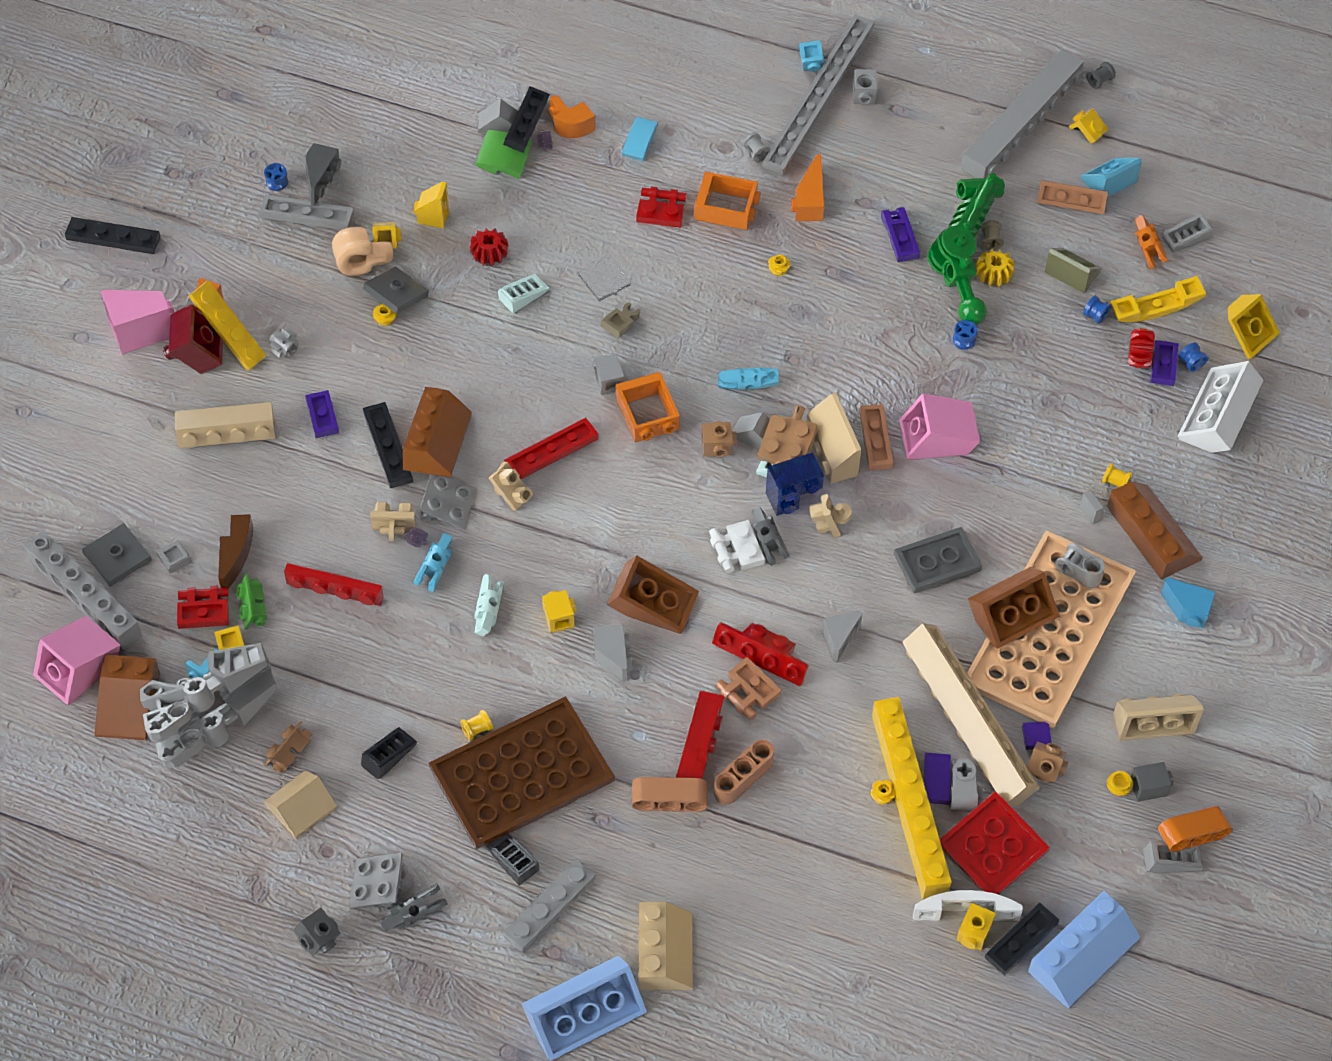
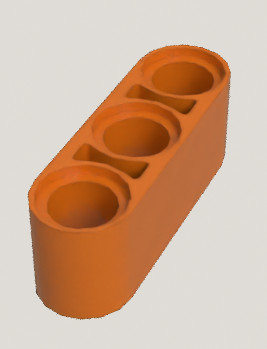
M1219 806L1169 818L1157 828L1170 852H1177L1218 841L1229 835L1233 830Z

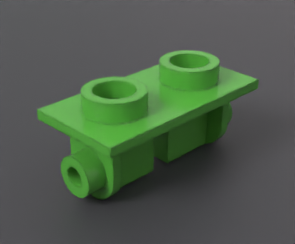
M245 574L241 584L237 586V598L241 601L240 619L244 622V630H247L250 623H255L256 626H263L267 620L265 604L256 603L264 601L262 583L258 579H251L249 581L248 574Z

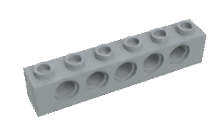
M44 530L24 544L29 561L86 616L97 623L112 638H115L121 644L120 649L123 652L143 637L138 621Z

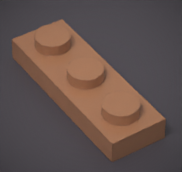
M1041 180L1037 203L1104 214L1108 191Z
M883 404L860 406L859 414L868 470L893 469V459Z

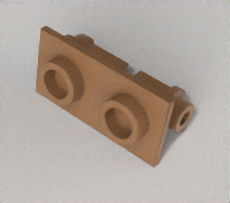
M302 721L295 727L291 724L281 735L285 740L279 746L275 743L265 754L269 759L264 763V766L271 762L274 764L272 769L279 774L287 770L288 766L296 758L289 750L292 748L299 754L311 741L312 733L305 728L303 730L299 728L303 723Z

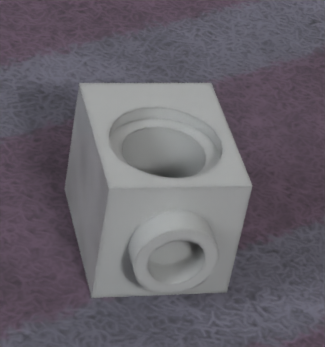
M854 69L853 104H875L877 94L876 70Z
M617 354L605 355L594 359V375L601 395L616 392V384L624 382V375Z

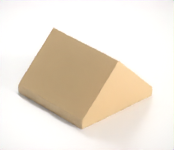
M308 771L302 772L264 801V804L295 839L337 809L336 803L319 776Z

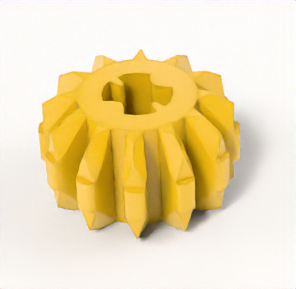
M992 248L988 253L983 251L976 261V276L980 277L981 283L988 282L989 287L992 284H996L998 287L1002 283L1008 284L1010 278L1014 275V259L1010 258L1009 253L1003 254L1001 249L998 252H995Z

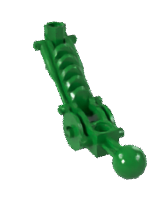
M991 173L987 178L960 179L957 182L956 194L958 198L965 201L959 204L953 219L949 223V227L944 229L930 245L927 255L931 267L937 273L944 276L947 287L958 288L962 300L958 307V316L961 321H972L975 325L982 323L987 315L986 304L980 298L974 296L970 282L977 275L971 258L976 249L975 237L986 218V214L990 210V206L994 203V198L1002 197L1005 188L1003 179H1000L994 173Z

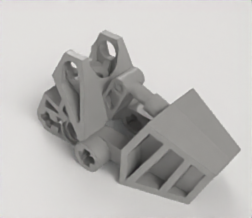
M261 643L208 652V668L210 672L204 674L202 678L195 677L190 680L182 678L177 682V685L152 680L140 689V701L144 708L150 710V712L143 714L145 730L149 739L156 743L158 757L164 768H177L204 747V738H206L207 743L211 747H220L226 744L230 738L226 725L237 719L245 726L277 690V685ZM159 689L158 692L152 696L146 695L150 690ZM219 690L224 704L200 719L199 712L206 711L213 705L215 699L214 692ZM198 738L194 743L186 744L190 739Z

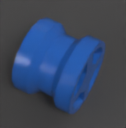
M272 163L265 168L266 185L270 190L280 191L286 188L288 178L284 165Z
M1094 295L1086 304L1083 315L1092 317L1095 323L1101 324L1109 314L1111 304L1101 302L1100 298Z
M959 321L954 328L953 344L962 350L972 348L976 342L977 326L972 321Z
M1196 342L1184 347L1178 356L1182 362L1187 364L1186 367L1190 372H1195L1202 368L1209 359L1206 353L1200 351V346Z

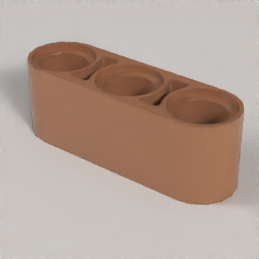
M763 739L757 740L715 778L714 797L717 802L724 805L733 803L772 767L774 747L771 742ZM758 754H765V755H767V757H765V758H760V757H758L757 755H758ZM740 770H747V771H749L750 773H748V774H741V773H739V771H740ZM728 786L731 790L724 791L721 787Z
M639 777L632 781V807L636 810L701 812L707 809L708 783L703 779Z

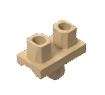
M502 462L499 469L488 479L494 485L495 493L501 495L512 510H518L523 503H527L533 496V492L524 485L519 478L518 472L512 469L508 462Z
M828 494L821 495L822 503L809 506L813 522H816L819 534L831 531L834 538L839 537L841 532L837 523L844 524L848 522L852 517V509L846 503H839L833 506Z
M377 502L375 510L370 511L372 530H380V534H389V541H395L396 534H405V531H416L415 512H413L411 503L399 504V511H390L388 503Z

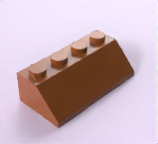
M432 387L424 388L403 446V470L451 477L472 416V411L449 390Z
M1131 481L1111 491L1107 508L1161 580L1202 560L1203 557L1148 485Z

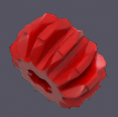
M485 228L484 232L477 230L476 236H472L470 240V253L473 255L475 262L481 261L483 266L486 263H490L493 267L494 262L501 263L503 258L507 257L509 244L503 232L498 233L496 228L492 231Z
M1140 328L1134 329L1131 332L1128 356L1130 366L1143 369L1149 368L1152 365L1155 342L1154 331Z

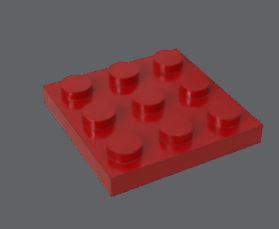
M996 791L940 838L942 850L981 891L998 895L1050 850V847Z

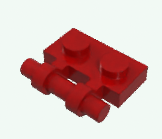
M653 186L651 188L642 187L641 196L649 197V200H639L636 222L681 228L684 205L676 203L677 201L686 202L687 193L678 192L677 189L667 191L659 190L658 187ZM657 198L669 200V203L659 202Z
M216 585L210 586L208 589L188 587L187 590L178 591V600H187V602H177L178 629L229 626L228 599H219L220 597H229V588H219ZM207 598H210V600L197 601V599H207Z

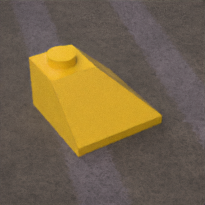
M1261 294L1241 295L1227 307L1228 320L1247 359L1253 358L1280 334Z

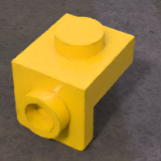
M1093 108L1087 112H1084V110L1078 112L1073 117L1074 122L1069 125L1071 130L1078 127L1091 144L1109 129Z

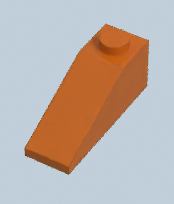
M816 154L796 188L795 198H791V212H795L796 221H823L824 196L821 154Z

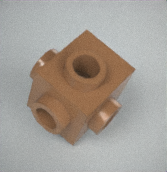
M717 421L702 424L703 457L732 455V447L737 446L736 431L731 429V422Z
M1037 741L1027 768L1040 781L1047 783L1050 781L1056 782L1059 775L1064 776L1069 762L1064 760L1067 752L1062 751V748L1056 744L1047 743L1046 745Z

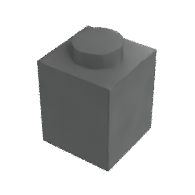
M1164 762L1134 767L1131 779L1137 802L1168 796L1170 788L1173 786V776L1170 771H1167Z

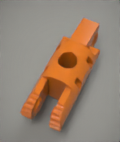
M1143 215L1135 218L1138 228L1135 234L1148 267L1151 270L1156 267L1152 256L1158 254L1159 259L1163 263L1167 262L1168 259L1154 224L1151 223L1149 225L1148 220Z

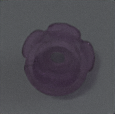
M541 130V134L537 135L539 148L543 147L546 152V149L553 148L551 131Z
M410 527L408 533L404 534L408 538L407 543L414 547L420 548L421 545L427 544L428 533L421 529Z

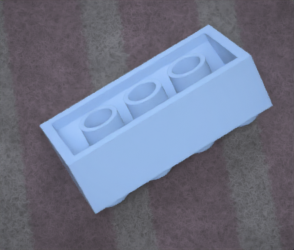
M1103 891L1032 959L1028 973L1069 1009L1140 939V936L1125 909Z
M616 956L522 1003L530 1026L549 1061L647 1013L630 966L620 956Z

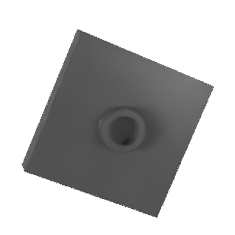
M396 266L365 282L363 290L396 314L428 297L429 293L428 289Z
M124 523L82 549L83 554L109 586H112L152 561L151 555Z

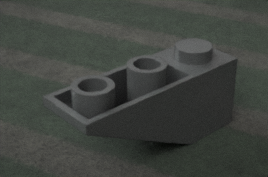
M313 143L305 155L306 178L312 206H315L319 198L324 196L325 188L332 183L335 172H339L342 161L339 158V149Z

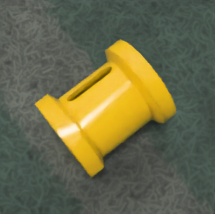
M1110 463L1105 471L1102 483L1106 484L1108 482L1121 487L1131 481L1133 472H1124L1115 468L1113 463Z
M485 710L479 711L478 715L468 720H460L461 728L469 741H472L474 736L486 730L489 732L493 730L491 720Z

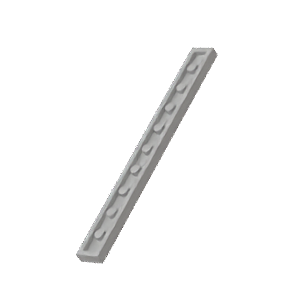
M856 14L854 15L767 154L762 168L783 176L873 30L875 21Z

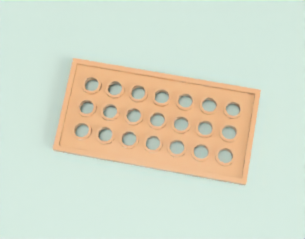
M1046 530L1025 569L1032 567L1044 571L1046 576L1052 577L1054 582L1049 583L1055 603L1056 605H1063L1067 611L1059 612L1060 617L1048 622L1056 627L1055 631H1047L1042 625L1023 635V639L1013 640L998 649L994 647L987 637L967 674L981 695L1038 722H1046L1049 724V727L1054 729L1129 588L1136 570L1081 546L1104 561L1105 570L1103 578L1109 581L1108 585L1100 584L1095 588L1086 587L1070 576L1061 573L1051 560L1055 557H1063L1067 552V546L1074 542ZM1072 586L1077 592L1073 594L1067 593L1064 587ZM1094 596L1099 600V603L1091 604L1086 598ZM1079 615H1084L1088 617L1090 621L1087 623H1082L1078 621L1076 617ZM1075 634L1079 637V641L1071 642L1066 636ZM1037 642L1043 643L1046 649L1042 651L1037 650L1033 644ZM1008 651L1013 655V658L1004 659L1000 656V653ZM1064 653L1069 657V660L1060 661L1056 655ZM1032 662L1036 668L1028 670L1023 666V663ZM997 670L1003 676L995 679L990 676L989 672ZM1049 672L1056 673L1059 679L1056 681L1049 680L1046 674ZM1021 681L1026 687L1024 689H1016L1012 683ZM1037 692H1044L1049 698L1047 700H1040L1035 694Z

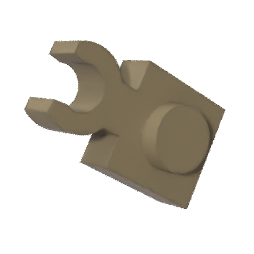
M628 302L623 306L622 312L616 308L604 317L600 326L619 339L633 327V323L638 320L641 310L629 311L631 303Z

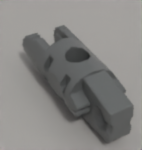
M761 507L752 510L756 521L752 526L769 565L776 564V559L771 551L778 548L781 556L784 559L788 558L789 553L778 532L773 517L771 515L767 517Z
M438 883L390 908L391 914L379 920L383 930L388 931L396 926L401 930L448 905L446 899H439L427 907L423 900L440 890ZM414 905L415 912L410 915L409 908Z

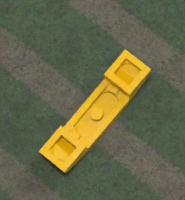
M1198 276L1177 281L1175 288L1134 299L1133 295L1112 300L1110 304L1119 322H1139L1159 318L1184 309L1204 298L1206 292Z

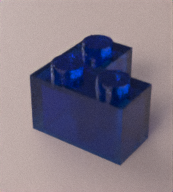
M813 452L767 467L765 494L776 516L793 513L799 509L801 495L813 494L823 488L824 474Z

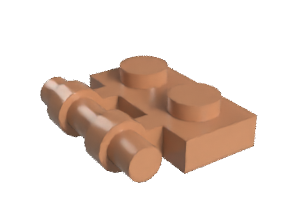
M748 657L728 672V677L732 682L727 684L723 679H720L715 685L721 691L720 695H723L725 700H730L736 706V710L741 715H745L749 720L754 719L757 715V712L752 708L754 704H757L764 710L780 697L782 690ZM742 689L748 696L742 699L736 691Z

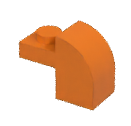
M558 95L550 97V108H548V111L554 121V131L565 138H580L596 131L595 115L584 102L568 109Z

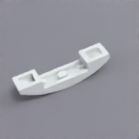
M958 890L940 893L915 904L913 920L939 921L942 911H968L970 904L974 903L995 912L994 921H1019L1023 909L1021 904L998 894L975 890Z

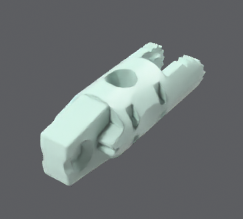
M488 574L483 576L474 616L476 619L475 634L482 637L490 632L491 627L495 626L504 582L498 580L494 589L490 590L492 576Z

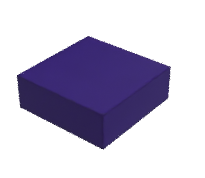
M1023 723L1022 731L1025 750L1034 749L1037 741L1046 745L1047 743H1052L1048 723Z

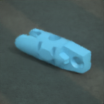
M756 367L722 370L718 376V387L722 389H761L776 386L779 383L778 369Z
M443 533L438 544L432 543L413 584L419 586L423 581L424 575L432 578L428 584V590L434 591L453 552L448 549L452 540L451 535Z

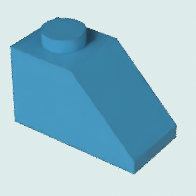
M1166 577L1161 594L1178 620L1192 627L1204 628L1215 591Z

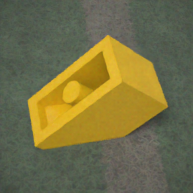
M442 181L423 191L419 201H415L413 213L417 215V224L444 229L449 214L447 182Z

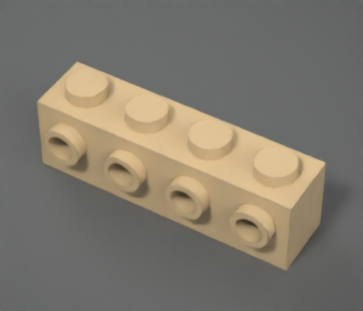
M272 402L175 411V431L178 448L275 439Z

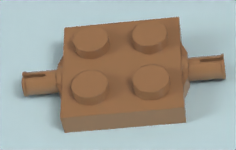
M799 405L795 406L792 417L772 414L760 445L757 458L760 461L769 462L774 465L770 476L774 480L777 479L778 481L781 479L784 468L793 467L804 470L818 431V425L801 420L805 411V407L801 405L800 407Z

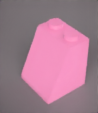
M100 291L109 323L122 354L169 339L170 316L174 310L170 299L165 300L162 291Z
M922 393L899 419L906 457L909 460L968 455L980 442V434L977 429L972 402Z
M85 616L40 639L33 676L66 705H69L100 678L105 655L119 656L121 644L105 632L97 623L88 616Z

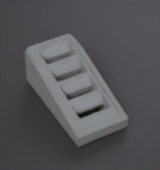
M1201 212L1162 232L1161 235L1171 251L1174 252L1213 237V229ZM1190 229L1193 232V235L1191 236L1188 233V230ZM1183 232L1186 238L1182 239L1179 233ZM1175 235L1178 242L1174 243L1171 236Z
M1151 840L1143 850L1147 872L1201 871L1203 869L1199 846L1170 852L1165 842ZM1176 853H1179L1180 861H1177ZM1186 853H1190L1191 862L1187 861Z

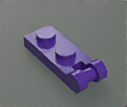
M899 207L895 211H889V209L882 210L881 219L883 224H885L897 262L919 259L920 251L905 208Z

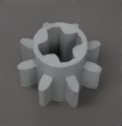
M289 328L287 330H276L269 340L272 347L271 352L279 358L281 356H292L299 346L296 339L297 334Z

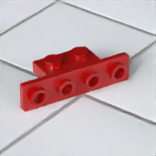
M723 622L717 625L712 640L713 645L742 659L748 657L756 666L797 686L803 684L809 665L791 656L796 643L783 635H777L767 630L760 624L751 623L743 632Z
M706 691L699 692L676 778L703 779L709 753H714L717 742V738H714L715 731H720L723 716H720L724 702L723 695Z

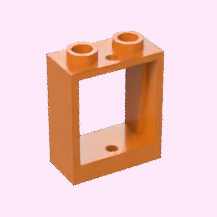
M705 171L695 203L694 220L747 230L749 222H753L756 209L754 204L758 205L760 201L761 191H757L758 182ZM716 192L747 198L745 212L709 206L711 193Z
M661 372L616 384V400L634 442L647 441L655 436L671 434L680 429V415ZM658 394L667 417L637 425L628 403Z

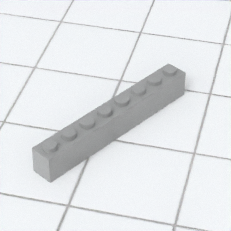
M1061 50L964 153L961 169L975 178H987L991 173H995L998 165L1001 162H1006L1011 151L1021 145L1023 138L1033 132L1035 125L1045 119L1047 112L1050 109H1054L1060 98L1069 93L1072 85L1081 80L1084 73L1082 71L1084 61Z

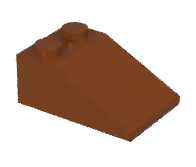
M636 555L624 564L607 605L627 617L681 634L699 591Z
M105 655L99 683L95 737L133 740L147 739L143 714L150 712V710L144 708L140 701V689L152 680L159 681L160 671L156 658ZM157 689L150 690L146 695L152 696L156 694Z

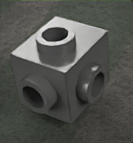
M322 907L300 921L293 930L298 936L302 948L309 951L312 956L320 951L325 954L336 945L334 941L340 934L337 923L334 919L328 917Z

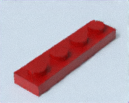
M585 417L504 459V462H508L512 469L518 472L519 478L522 480L598 440L599 434Z
M287 563L284 569L286 584L294 588H306L319 594L336 595L344 600H357L365 605L381 606L384 599L382 585L290 563Z

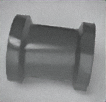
M1105 61L1096 70H1090L1086 78L1093 88L1098 89L1105 81L1114 79L1116 72L1114 67Z

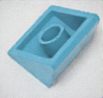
M1116 157L1080 176L1089 188L1108 191L1107 197L1137 182L1142 161L1140 158Z

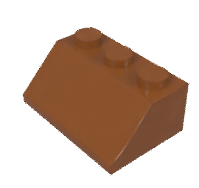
M1032 567L968 598L975 621L997 649L1060 617L1045 572Z

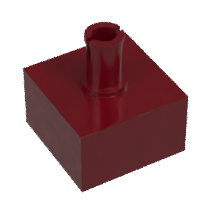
M190 304L172 313L170 316L169 345L163 347L165 349L163 350L165 357L169 360L176 357L199 374L222 365L223 340L200 310L193 304Z

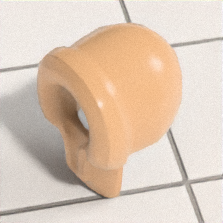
M362 227L342 229L334 236L332 241V250L337 268L342 274L348 276L364 275L370 272L373 266L390 263L393 259L392 243L370 242L366 229Z

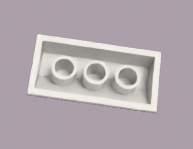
M1249 361L1210 369L1177 436L1179 440L1211 453L1231 450L1263 383L1262 377Z

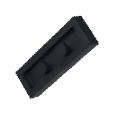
M1039 902L985 954V959L1005 976L1058 925L1059 919Z

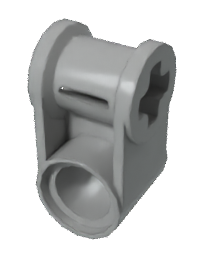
M1070 543L1063 557L1056 560L1055 566L1061 573L1070 576L1086 587H1098L1103 579L1104 561L1078 544Z
M960 759L954 764L950 775L949 809L973 811L978 806L976 767L970 760Z

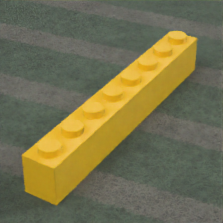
M895 697L874 701L872 718L888 776L895 790V801L922 899L949 892L951 878L900 698Z

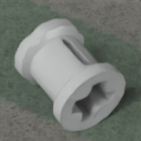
M757 132L750 133L742 142L744 148L749 149L752 159L755 162L763 161L770 151V148L763 144L761 136Z

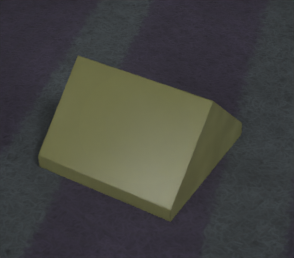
M1063 247L1050 249L1045 267V273L1082 293L1086 292L1102 270L1101 267Z

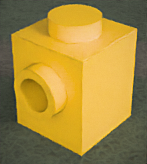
M396 222L373 223V242H391L393 248H397L398 242L402 241L401 228H397Z
M566 590L552 591L542 596L543 611L550 633L575 627L574 613H576L574 599H569Z
M971 903L959 928L956 940L969 949L976 948L981 951L993 925L996 913Z

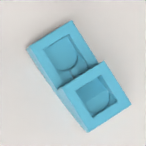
M636 117L626 139L622 155L644 161L649 144H652L658 122Z

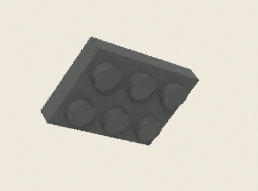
M962 527L894 550V556L914 594L982 570V564Z

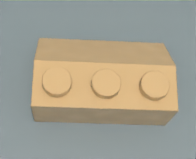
M832 393L807 413V422L818 425V431L812 445L813 452L816 457L819 456L822 473L824 476H828L831 484L857 477L861 457V447L837 394Z
M1175 694L1164 698L1151 696L1141 700L1123 699L1117 702L1113 714L1120 741L1195 734L1204 708L1193 695Z
M639 902V990H693L691 912L668 902Z

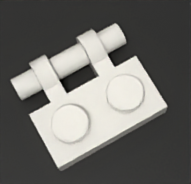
M749 520L725 526L726 535L720 534L718 528H713L709 531L712 547L717 550L719 555L717 558L720 566L724 567L726 573L733 572V564L736 563L739 564L741 571L765 564V558ZM731 545L734 553L728 552L726 546Z

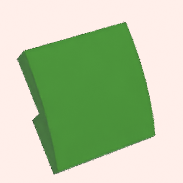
M487 130L475 166L492 174H496L499 170L519 179L532 140L529 141L525 152L522 153L503 145L508 132Z

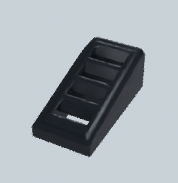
M398 727L362 753L361 766L376 779H380L417 745V741ZM398 739L404 745L400 746L395 740Z
M509 833L486 846V849L518 885H521L540 870L538 861ZM505 841H507V842L509 843L507 846H505V847H504L503 849H501L500 851H498V850L496 849L498 846H500V845H501L502 843H504ZM513 848L515 850L508 856H503V854L508 852L510 849ZM517 855L520 856V858L517 859L515 862H513V863L509 862L510 860H512L513 858H515ZM525 861L526 864L518 870L516 867Z

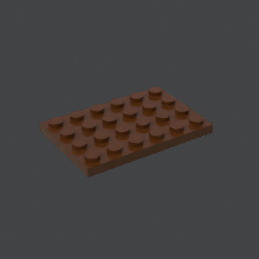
M566 696L429 762V768L476 850L615 781L613 772Z

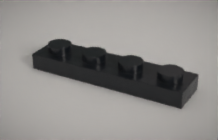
M529 86L503 145L522 153L525 152L548 102L549 93Z
M71 217L65 232V238L69 241L149 254L155 253L161 237L160 232L156 230Z
M386 402L362 408L390 489L412 483L413 476L411 471L403 470V449Z

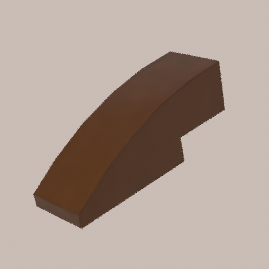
M251 514L231 515L230 536H220L218 579L221 588H230L248 557L254 528Z

